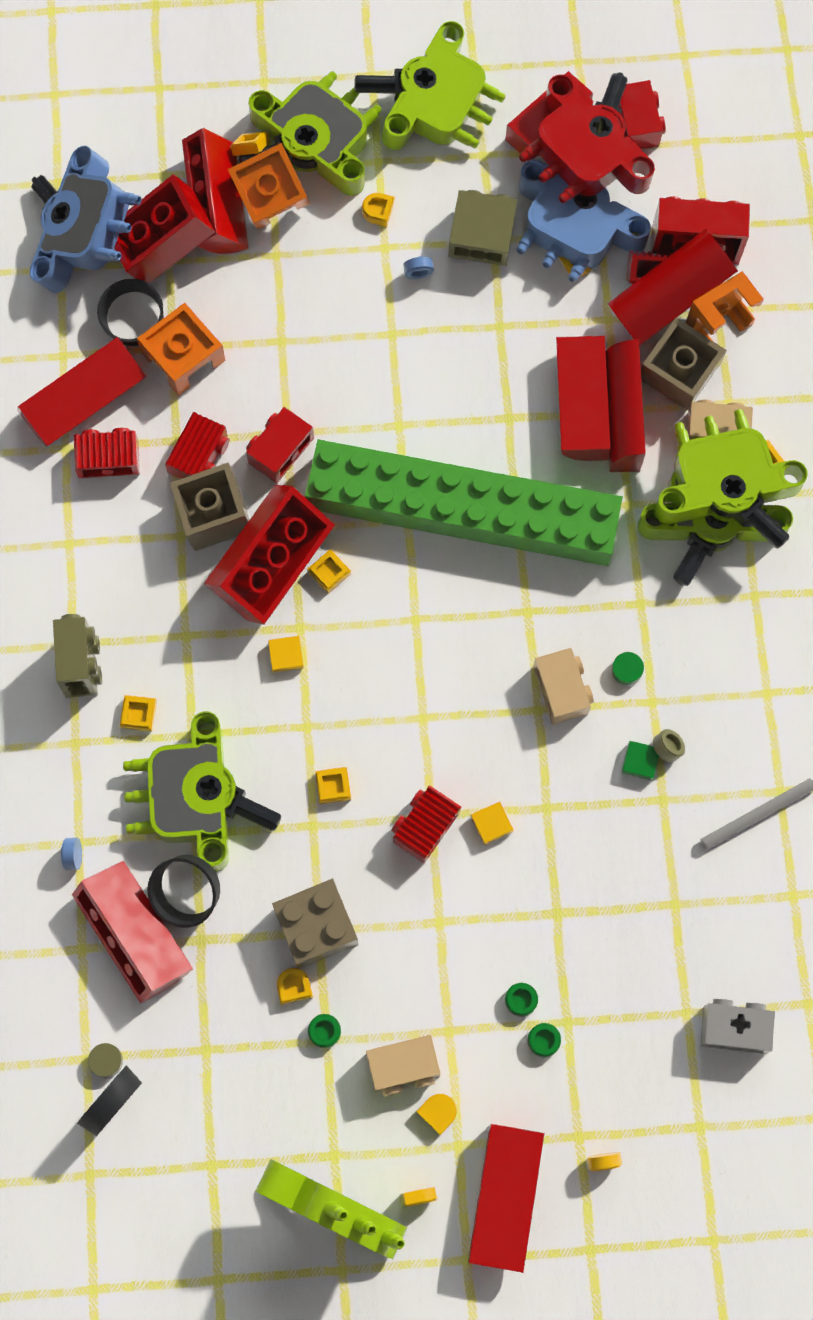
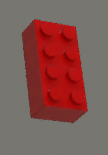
M274 485L206 579L204 585L247 621L265 625L335 524L293 486Z

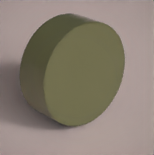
M664 729L653 739L656 753L667 762H674L685 753V745L682 738L673 730Z
M102 1043L91 1050L88 1064L94 1074L103 1078H109L120 1071L123 1064V1056L116 1046Z

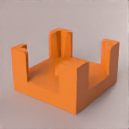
M282 143L228 169L253 224L258 230L271 223L270 218L294 206L299 210L311 204Z
M741 271L694 300L685 324L712 340L703 328H706L711 335L715 334L719 328L725 325L726 321L723 316L727 314L738 330L744 331L753 325L755 318L742 302V298L746 300L750 307L762 305L764 298L744 272Z
M183 303L137 338L141 354L149 363L153 360L166 374L169 386L178 396L190 387L188 377L210 360L214 369L226 361L223 345L186 303Z

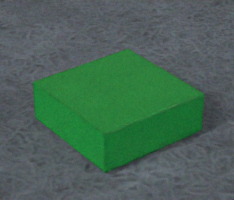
M629 741L621 773L652 781L659 758L654 746Z

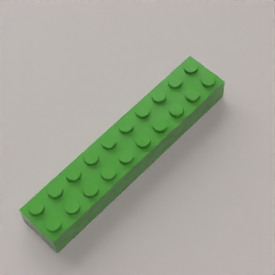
M317 439L305 498L319 511L604 566H609L613 554L623 496Z

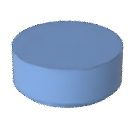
M415 257L403 263L404 274L410 279L425 278L434 272L433 261L430 257Z
M78 837L65 838L63 840L61 861L65 870H79L81 867L82 845Z

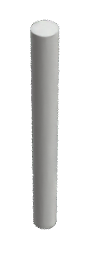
M811 778L805 780L701 838L702 846L705 850H708L813 791V780Z

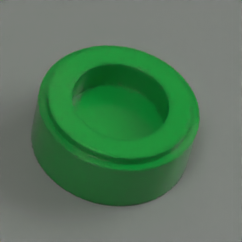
M633 652L619 654L612 664L613 677L624 685L635 684L640 680L644 672L642 659Z
M521 982L512 985L505 995L506 1008L511 1014L518 1017L530 1015L538 1004L536 990L527 983Z
M320 1014L311 1020L308 1026V1035L315 1046L330 1048L339 1041L341 1026L334 1016Z
M540 1023L529 1032L527 1038L528 1047L536 1056L550 1057L560 1048L561 1035L555 1026L548 1023Z

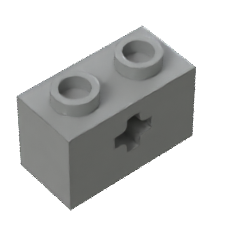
M713 999V1004L708 1003L703 1007L700 1046L768 1054L773 1049L775 1011L766 1010V1005L760 1003H746L745 1008L733 1006L732 1000ZM739 1018L740 1024L745 1025V1029L738 1033L736 1027L730 1026L731 1022Z

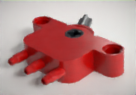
M621 72L611 75L602 102L596 101L595 105H593V100L567 75H555L548 82L545 105L551 114L542 120L538 129L537 140L519 154V159L521 162H526L539 153L549 165L539 175V180L545 183L558 174L569 185L559 195L561 203L572 200L578 194L593 196L601 192L616 179L633 194H643L650 188L655 171L653 161L630 137H624L626 126L621 116L622 109L618 107L628 79ZM635 173H640L644 175V177H639L635 175Z

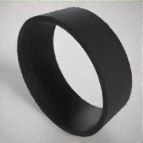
M124 279L115 282L104 291L98 303L97 315L101 327L110 337L115 339L117 336L113 335L108 327V310L111 304L125 293L141 292L155 300L160 309L157 323L164 318L161 296L152 285L139 279ZM118 337L123 345H139L137 338L124 339Z
M180 855L162 862L153 870L148 881V898L155 913L168 924L181 928L195 927L203 923L211 915L219 900V878L212 866L205 860L193 855ZM172 862L192 864L205 874L210 882L213 893L212 905L209 909L198 914H186L175 909L167 901L162 889V877L166 868Z
M126 1065L79 1119L77 1124L98 1136L142 1082Z

